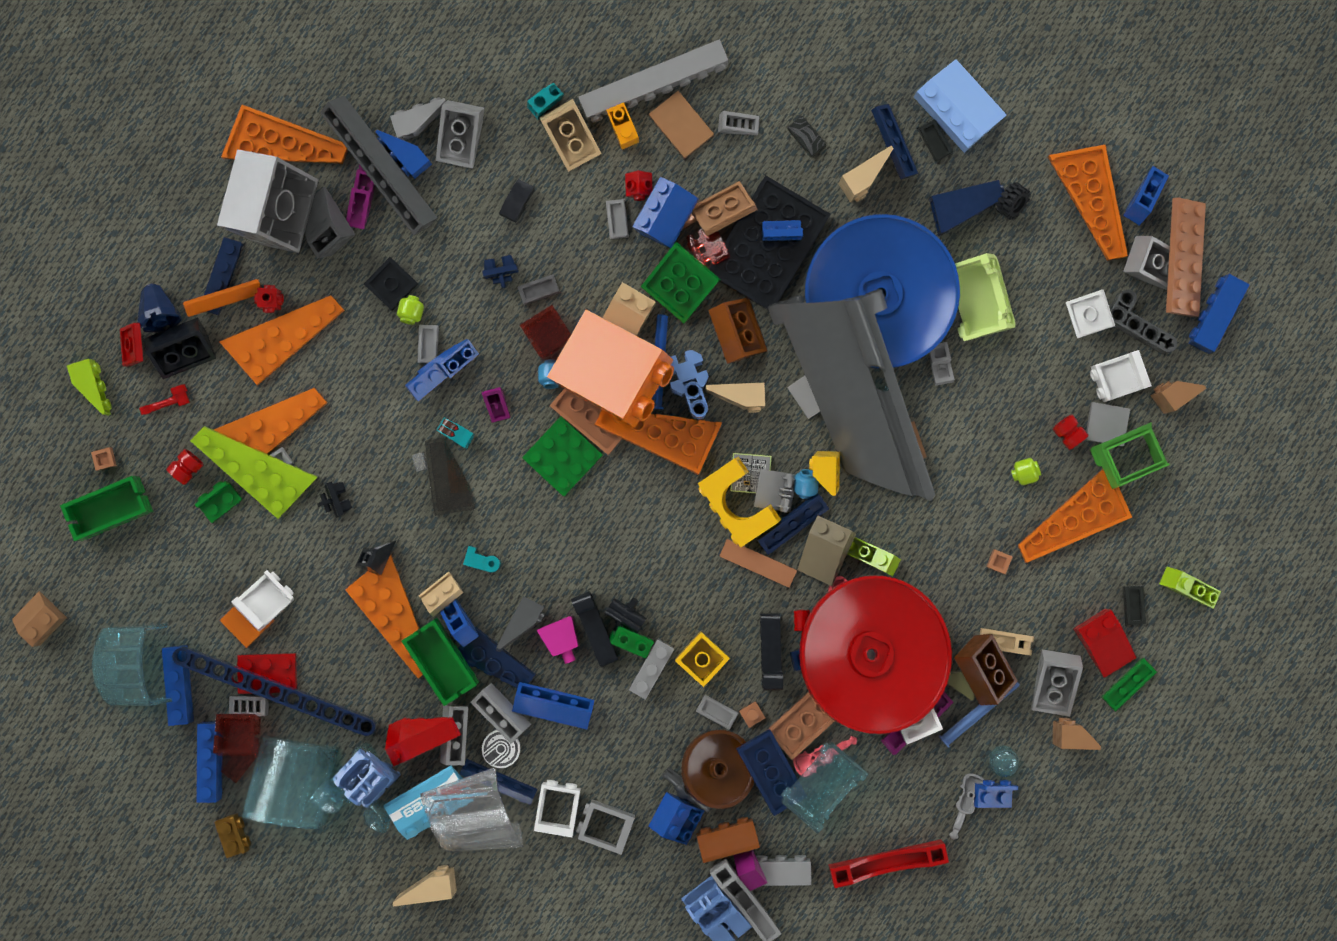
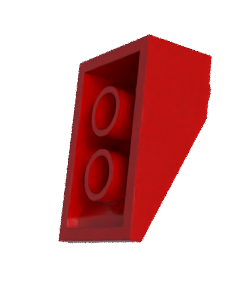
M1104 609L1073 628L1103 678L1136 659L1126 634L1111 609Z

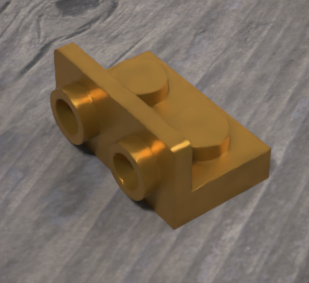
M238 813L214 821L226 858L243 854L250 850L251 842L248 835L244 833V821L242 817H239Z

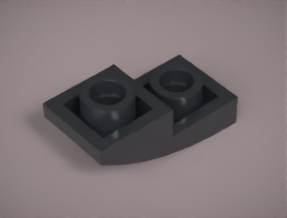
M518 179L509 192L499 215L516 223L525 211V204L535 192V187Z

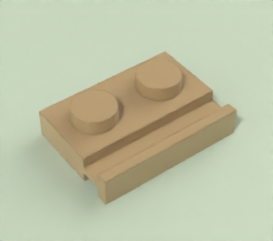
M447 572L422 592L419 597L422 599L428 612L434 617L464 592L452 574Z

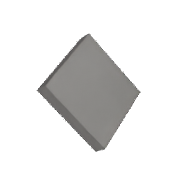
M1091 402L1086 429L1089 436L1085 440L1104 443L1127 432L1130 409Z

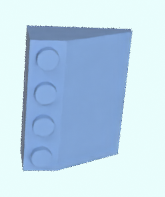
M957 59L931 78L914 95L917 102L936 120L937 124L964 153L1006 116L1005 112Z

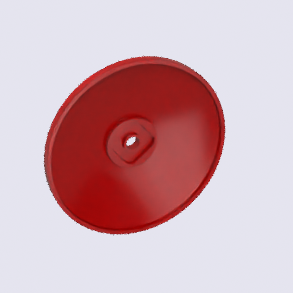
M864 576L848 580L827 592L814 606L807 618L800 641V666L806 687L824 713L849 729L864 733L884 734L908 728L924 718L934 708L948 683L952 664V649L946 624L931 600L920 590L904 581L887 576ZM869 649L875 651L876 655L873 660L867 657Z

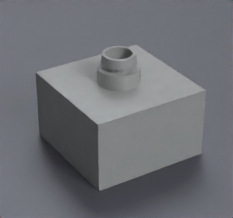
M237 149L217 226L263 246L299 253L319 179L276 156Z

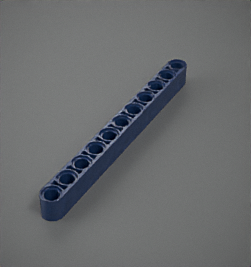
M180 647L173 652L172 659L179 666L364 736L371 735L375 730L376 724L374 719L188 647ZM180 651L187 653L186 661L179 660L178 653ZM198 658L205 659V668L197 666ZM217 665H222L225 668L223 675L216 674L215 667ZM235 672L242 673L244 677L242 682L239 683L234 680ZM254 679H259L262 682L261 689L257 690L252 687ZM271 687H279L280 695L273 696L270 693ZM291 693L299 696L297 703L289 701L288 697ZM310 700L315 701L317 709L309 710L307 702ZM328 707L334 708L336 711L335 716H326L325 709ZM350 714L354 717V722L346 724L343 721V717ZM369 721L372 724V729L364 731L361 724Z

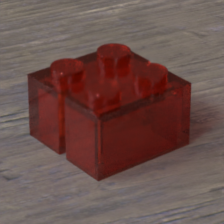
M553 305L520 325L529 341L532 342L531 344L541 360L565 346L571 336V333Z
M216 714L215 732L224 735V738L214 735L213 753L218 756H258L259 738L256 735H260L261 717L256 714Z

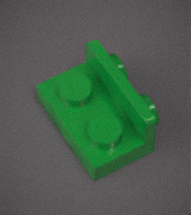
M228 481L216 483L212 487L214 490L209 494H202L197 499L196 508H200L211 523L217 521L243 500Z
M621 626L616 631L612 630L609 637L611 644L643 658H647L654 643L652 639Z

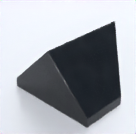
M396 541L375 548L363 549L356 567L382 575Z

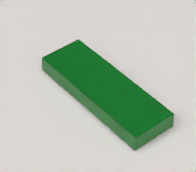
M1141 658L1101 698L1116 712L1157 671L1145 658Z

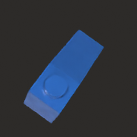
M1152 166L1123 216L1140 226L1151 213L1169 175Z
M457 598L440 611L451 635L462 647H465L479 637L473 623Z

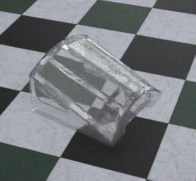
M495 768L420 793L431 829L445 852L524 847L521 825L519 822L511 824L498 791Z

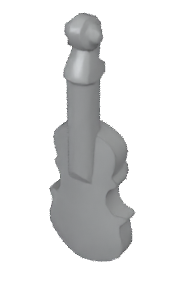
M966 774L962 785H960L963 788V793L959 796V800L956 803L959 813L953 825V831L949 834L952 840L958 839V832L962 827L966 814L974 812L975 783H983L984 780L976 774Z

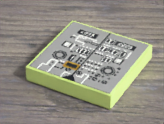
M733 453V459L739 456L749 472L732 483L730 491L756 493L760 469H771V456Z

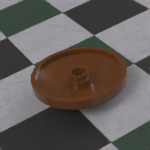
M711 730L697 736L687 747L682 760V779L688 793L698 803L709 808L725 809L740 803L751 791L754 781L736 748L746 743L739 735L727 730Z

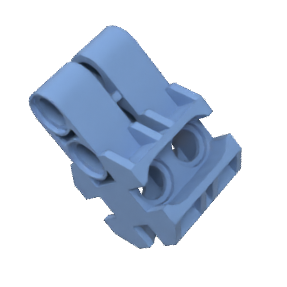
M693 350L685 352L686 362L678 364L676 355L671 356L674 360L671 364L674 367L673 375L676 374L677 380L670 382V389L672 393L680 397L684 396L691 416L694 419L701 420L708 411L702 390L709 376L707 370L697 373L695 367L702 365V356ZM689 388H695L697 389L698 394L695 396H690L687 393V390ZM702 406L704 412L702 414H696L694 412V407Z
M359 749L333 777V781L337 787L343 788L345 791L344 795L357 806L362 804L363 807L368 808L371 803L374 804L384 794L385 788H389L401 774L399 771L396 772L391 764L380 761L371 752L367 751L365 753L364 750Z
M712 876L681 898L691 918L696 924L700 925L704 934L709 936L712 941H735L730 929L739 938L752 928L748 920L745 919V916L726 893L721 890Z

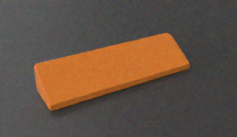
M255 279L185 301L183 305L188 317L254 297L255 293H257V288H261L259 279Z

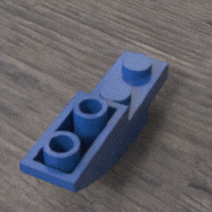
M466 339L417 371L418 375L408 382L405 387L419 401L444 379L454 376L479 353L469 339Z

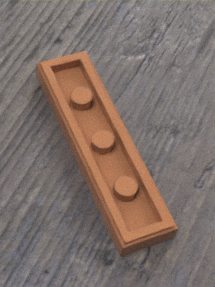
M729 539L726 540L719 555L726 560L789 588L797 570L749 548L740 547L739 544L736 545Z

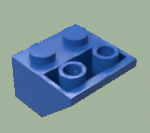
M666 792L648 827L663 838L687 845L705 811L676 795Z

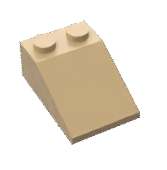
M573 99L539 117L568 172L602 154Z
M892 145L841 177L838 184L850 203L854 200L856 202L863 200L866 194L869 193L870 186L894 149Z
M622 282L609 304L603 319L637 336L655 307L656 301Z
M764 383L706 385L705 387L706 393L744 410L748 409V413H758L765 407Z
M448 865L438 866L437 870L432 871L401 892L393 901V907L452 899L457 891L454 867L449 868Z

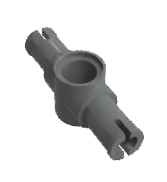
M670 766L664 771L665 773L662 774V777L675 786L674 789L679 798L682 800L688 799L691 803H696L706 813L711 809L698 803L687 793L682 777L671 769Z

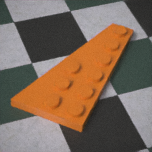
M241 105L221 158L235 159L237 149L276 156L286 162L343 164L348 149L341 141Z
M1106 145L1049 155L1048 158L1106 260L1127 257L1128 254Z
M330 295L224 339L220 343L255 384L259 385L345 310Z
M312 388L214 430L251 448L269 454L328 402L316 388Z
M601 409L594 425L698 475L722 422L651 414L647 420H639L636 427H633Z
M1102 469L1018 544V548L1025 563H1028L1130 519L1132 515L1120 488H1111Z
M390 554L382 575L367 571L345 590L419 679L423 674L401 641L420 628Z

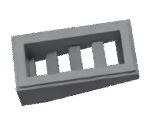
M722 111L719 114L718 133L758 135L759 116ZM727 119H729V125H728V126H726V120H727ZM734 119H737L736 127H733ZM742 120H745V121H744V128H741V121H742ZM749 120H752V130L748 129Z
M229 696V716L269 715V699L261 696ZM235 700H238V711H235ZM242 700L246 701V711H242ZM250 701H253V711H250ZM257 701H260V711H257Z

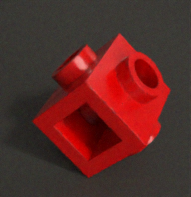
M639 170L626 173V197L634 198V201H644L645 197H649L653 190L652 173Z
M264 285V288H257L254 302L264 313H275V310H281V305L284 303V295L282 291L275 288V285ZM269 295L270 298L266 301V296Z

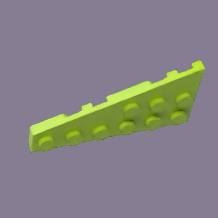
M206 426L190 440L277 519L318 477L269 454L251 448L242 442L233 440Z

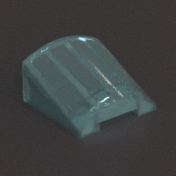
M168 624L106 627L101 629L93 650L92 671L96 688L107 705L153 706L173 702L172 698L150 699L143 674V646L147 630L167 628Z
M263 735L242 817L268 824L319 830L327 822L339 747Z

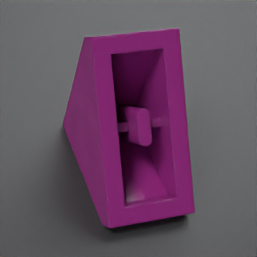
M501 387L482 392L492 423L510 418L505 395Z
M753 850L733 855L738 877L749 891L768 883Z

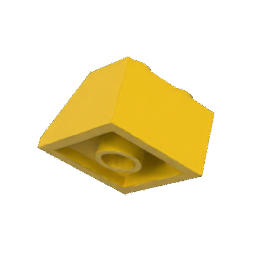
M817 451L812 456V459H810L809 469L813 470L814 478L832 496H836L840 483V452Z

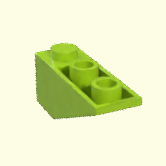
M86 359L67 365L72 384L102 415H111L110 410L112 406L104 393L106 386L99 376V373H101L99 364L95 360Z
M856 537L847 555L892 577L901 561L897 556Z
M1166 567L1159 583L1214 609L1221 593L1218 589L1199 579L1170 567Z

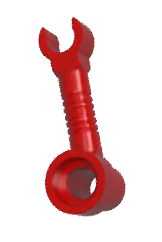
M182 384L171 388L173 396L168 399L140 407L141 415L152 413L176 403L179 406L190 403L186 393L188 391L186 385Z

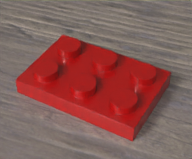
M296 653L237 655L238 667L297 689ZM237 672V680L240 683L244 677L242 673ZM254 679L252 687L257 690L261 689L262 682L259 679ZM273 686L270 689V693L281 692L277 686ZM238 688V694H252Z

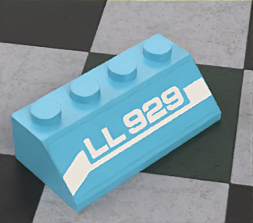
M449 766L384 804V808L397 830L408 840L423 830L432 827L438 821L449 817L460 808L466 807L474 801L468 783L452 766Z

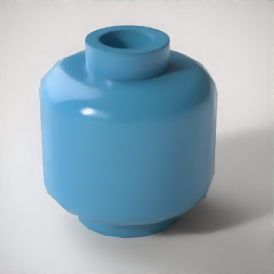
M553 359L545 360L538 367V381L546 389H555L559 386L547 377L556 362Z
M803 469L795 475L793 490L800 498L809 499L817 494L819 482L814 478L813 470Z

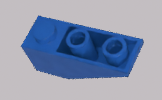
M375 131L379 136L377 139L383 147L387 146L391 150L389 155L395 162L398 160L403 165L401 169L407 176L412 175L415 179L432 165L418 146L382 131Z

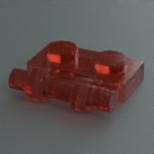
M701 229L697 231L700 236L697 240L694 239L693 235L686 237L689 250L706 267L705 262L711 260L712 264L715 265L730 257L719 230L706 237ZM702 246L706 249V252L701 254L699 249Z

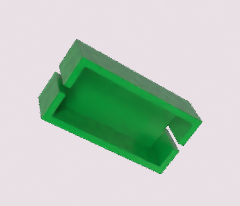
M127 477L60 505L66 522H78V524L68 525L73 540H87L152 513L153 509L148 497L142 495L145 493V489L140 477Z
M438 617L401 641L443 706L449 704L479 683L476 675Z

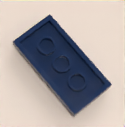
M770 729L736 748L773 816L807 797Z

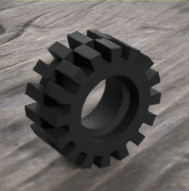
M1011 183L1009 187L1005 188V192L1001 193L1002 196L998 198L999 202L996 203L997 212L1009 220L1015 219V217L1019 216L1020 212L1024 211V207H1027L1031 192L1019 183Z

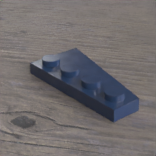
M477 627L475 629L479 637L465 647L460 645L458 648L469 666L476 667L484 671V673L490 676L493 675L518 688L519 682L529 684L536 675L505 649L500 652L496 651L498 644Z

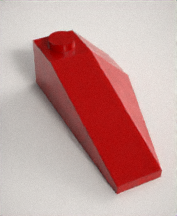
M424 717L417 719L403 718L389 725L385 750L394 767L460 736L461 733L453 717H434L432 719H424Z

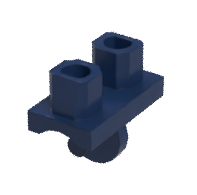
M511 255L503 256V267L496 268L495 259L484 260L483 276L485 279L499 276V278L492 280L493 284L501 283L502 288H506L505 282L512 281L511 275L505 277L504 275L519 272L518 266Z

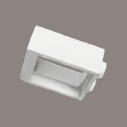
M555 780L543 782L534 831L573 837L581 788H577V784L566 783V786L559 785L558 781ZM547 789L575 794L570 826L541 821Z

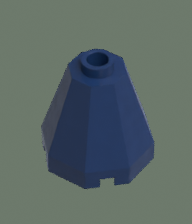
M148 284L143 288L137 319L138 323H140V328H143L144 332L159 333L164 331L163 327L170 325V328L177 326L182 320L180 313L163 288L156 284Z

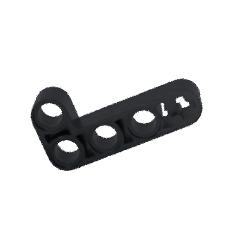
M588 591L572 598L573 607L577 615H579L600 667L618 661L617 653L610 642L608 632L591 592Z
M780 613L760 614L763 691L783 690Z

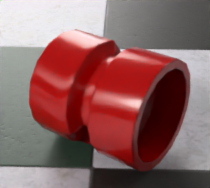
M1070 414L1052 428L1057 436L1064 437L1062 443L1068 450L1073 449L1089 436L1083 427H1077L1078 420L1073 414Z
M184 449L177 456L178 461H173L166 470L177 481L186 485L193 478L192 473H197L204 464L192 452Z

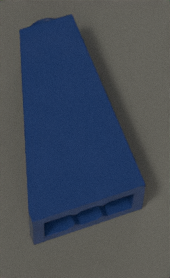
M999 180L931 196L929 201L938 236L947 233L998 203V198L1002 196L1001 193L1005 192Z

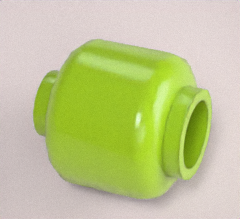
M408 295V298H402L397 310L400 322L415 325L416 322L421 320L424 305L416 296Z
M1032 458L1015 462L1014 470H1011L1014 481H1019L1023 486L1037 482L1039 476H1041L1038 462Z

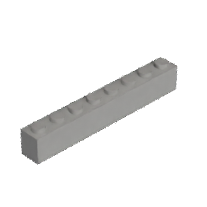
M719 39L578 97L587 121L598 122L603 119L602 116L607 115V109L623 102L627 108H632L638 105V102L641 100H652L658 93H669L673 90V87L678 85L680 87L686 86L691 83L690 80L698 78V80L703 79L712 71L716 73L726 69L728 58Z

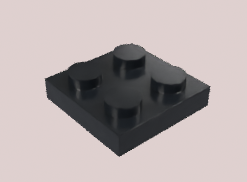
M389 257L364 285L393 311L399 305L400 300L405 298L418 283Z

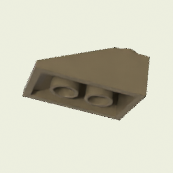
M817 515L809 532L797 570L832 586L856 533Z

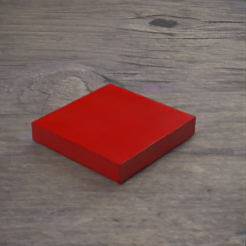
M132 323L121 328L120 341L123 367L142 362L143 352L140 323Z

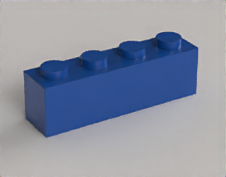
M1231 274L1220 277L1215 285L1217 288L1215 293H1212L1206 302L1208 307L1198 317L1200 322L1197 328L1194 327L1189 334L1191 338L1189 344L1208 354L1215 352L1250 284Z
M188 645L162 648L168 726L194 722L190 669L175 664L172 659L173 652L176 649L188 647ZM180 651L178 653L179 660H187V653Z
M519 682L512 712L587 730L594 700Z
M201 722L197 724V803H213L222 799L223 722Z

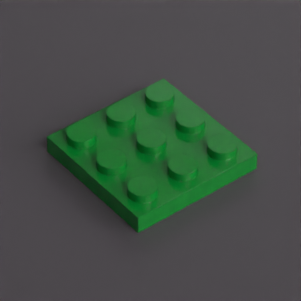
M676 242L641 285V288L682 323H686L721 279Z
M560 416L522 458L565 497L603 454Z

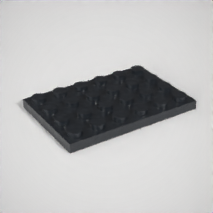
M765 175L751 198L757 210L737 221L709 270L721 279V283L768 310L769 305L780 300L831 214ZM763 221H801V228H803L801 240L763 241Z

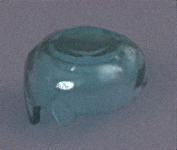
M1001 745L995 747L990 752V767L997 776L1009 777L1015 774L1019 767V759L1011 747Z

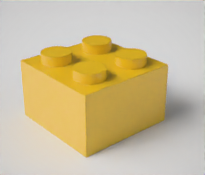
M700 631L675 658V661L704 687L730 658Z

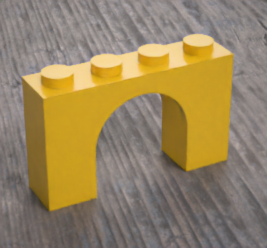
M738 456L699 482L698 489L702 496L707 497L710 501L709 506L712 511L720 516L722 526L725 529L728 528L732 534V541L742 547L779 523L781 518L771 504L750 517H740L730 511L726 503V492L732 483L749 472Z

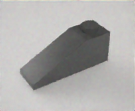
M523 596L496 647V651H502L534 628L536 623L540 624L545 616V613H543L544 606Z

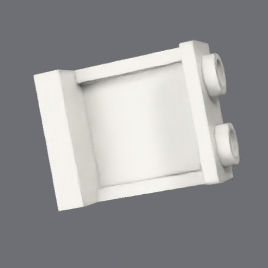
M1139 350L1091 366L1090 375L1092 380L1097 383L1098 388L1096 392L1099 399H1102L1103 402L1151 386Z
M267 570L239 598L236 597L231 601L232 605L259 632L294 601L293 591L287 585L283 587L279 583L281 579L274 572L269 573Z

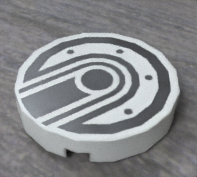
M498 730L489 733L483 741L482 755L486 762L493 767L507 768L519 757L520 742L518 738L510 744Z

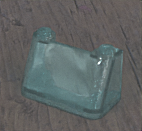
M826 742L819 751L821 753L795 784L791 788L787 787L781 794L783 797L781 802L817 834L824 827L822 825L825 821L824 818L828 820L830 813L848 792L858 785L856 781H864L869 775L862 766L833 742L829 744Z

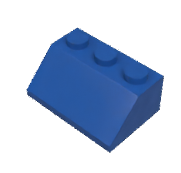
M660 177L632 227L640 235L671 249L699 199L676 183Z

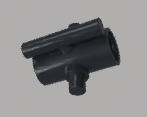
M616 598L612 600L605 614L616 620V625L613 628L614 631L621 626L624 628L628 627L636 633L639 632L647 618L636 612V606L639 602L637 599L632 598L626 605Z

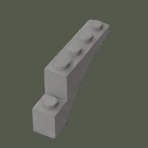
M726 857L710 868L711 876L745 916L762 941H772L781 935L779 928L754 893L749 891L739 879L737 870L733 869Z

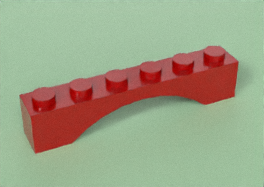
M939 839L828 864L832 884L834 888H839L881 874L912 868L933 867L949 863L945 843Z

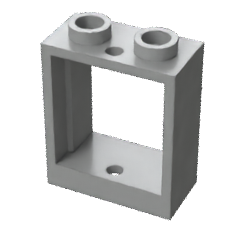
M592 799L590 804L586 803L583 811V814L586 815L584 822L580 821L577 827L578 839L622 855L635 815ZM593 809L625 819L616 845L585 834Z

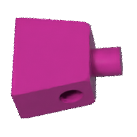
M572 615L537 629L538 634L553 657L561 654L565 664L576 660L572 649L578 647L579 643Z

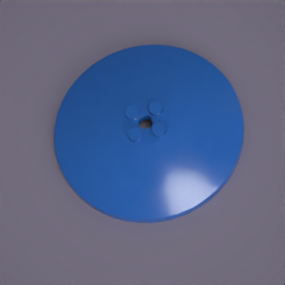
M882 214L865 216L850 221L839 227L824 240L810 263L805 282L806 303L844 300L865 295L877 289H883L886 292L885 301L888 308L876 313L875 317L893 368L915 362L932 351L947 335L956 317L960 299V284L953 258L942 241L934 233L908 218ZM871 366V367H869V368L880 369L879 367H876V366Z

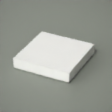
M1104 289L1066 302L1077 338L1115 326Z

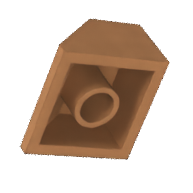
M1167 381L1153 389L1155 392L1150 396L1161 411L1166 414L1178 410L1207 388L1199 384L1181 381L1170 383Z
M39 591L12 620L18 634L28 644L35 647L41 646L67 617Z
M1061 717L1059 721H1053V744L1061 749L1101 750V746L1081 725L1075 723V720Z

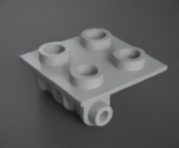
M760 469L754 507L765 508L771 504L775 510L791 512L794 495V477L796 474Z

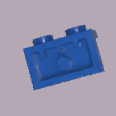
M800 220L763 221L762 223L763 241L801 240L803 237V228H801Z
M983 780V783H975L974 807L1012 808V790H1018V786L1011 784L1009 780H1000V783H995L992 780Z

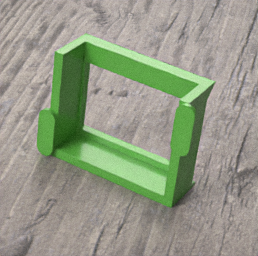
M1152 422L1090 449L1098 467L1102 466L1112 489L1170 465L1167 463L1152 430ZM1143 435L1155 464L1121 478L1109 450Z

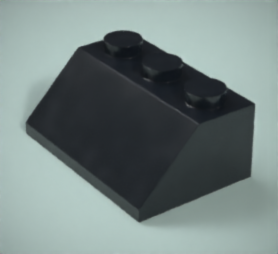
M198 317L144 338L145 353L162 379L216 359L207 332Z

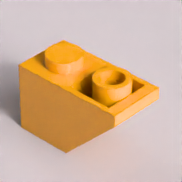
M624 102L607 109L608 117L621 149L623 150L639 143V136Z

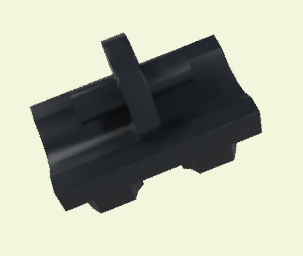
M343 482L326 483L324 487L329 499H327L325 493L320 494L322 502L317 503L318 508L324 506L327 513L332 511L329 505L331 504L335 517H341L345 512L352 509L349 499L339 502L337 495L346 492Z

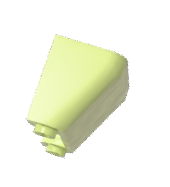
M986 253L955 263L960 284L958 306L962 323L958 327L960 338H963V341H968L1015 328V319L997 257L994 254Z

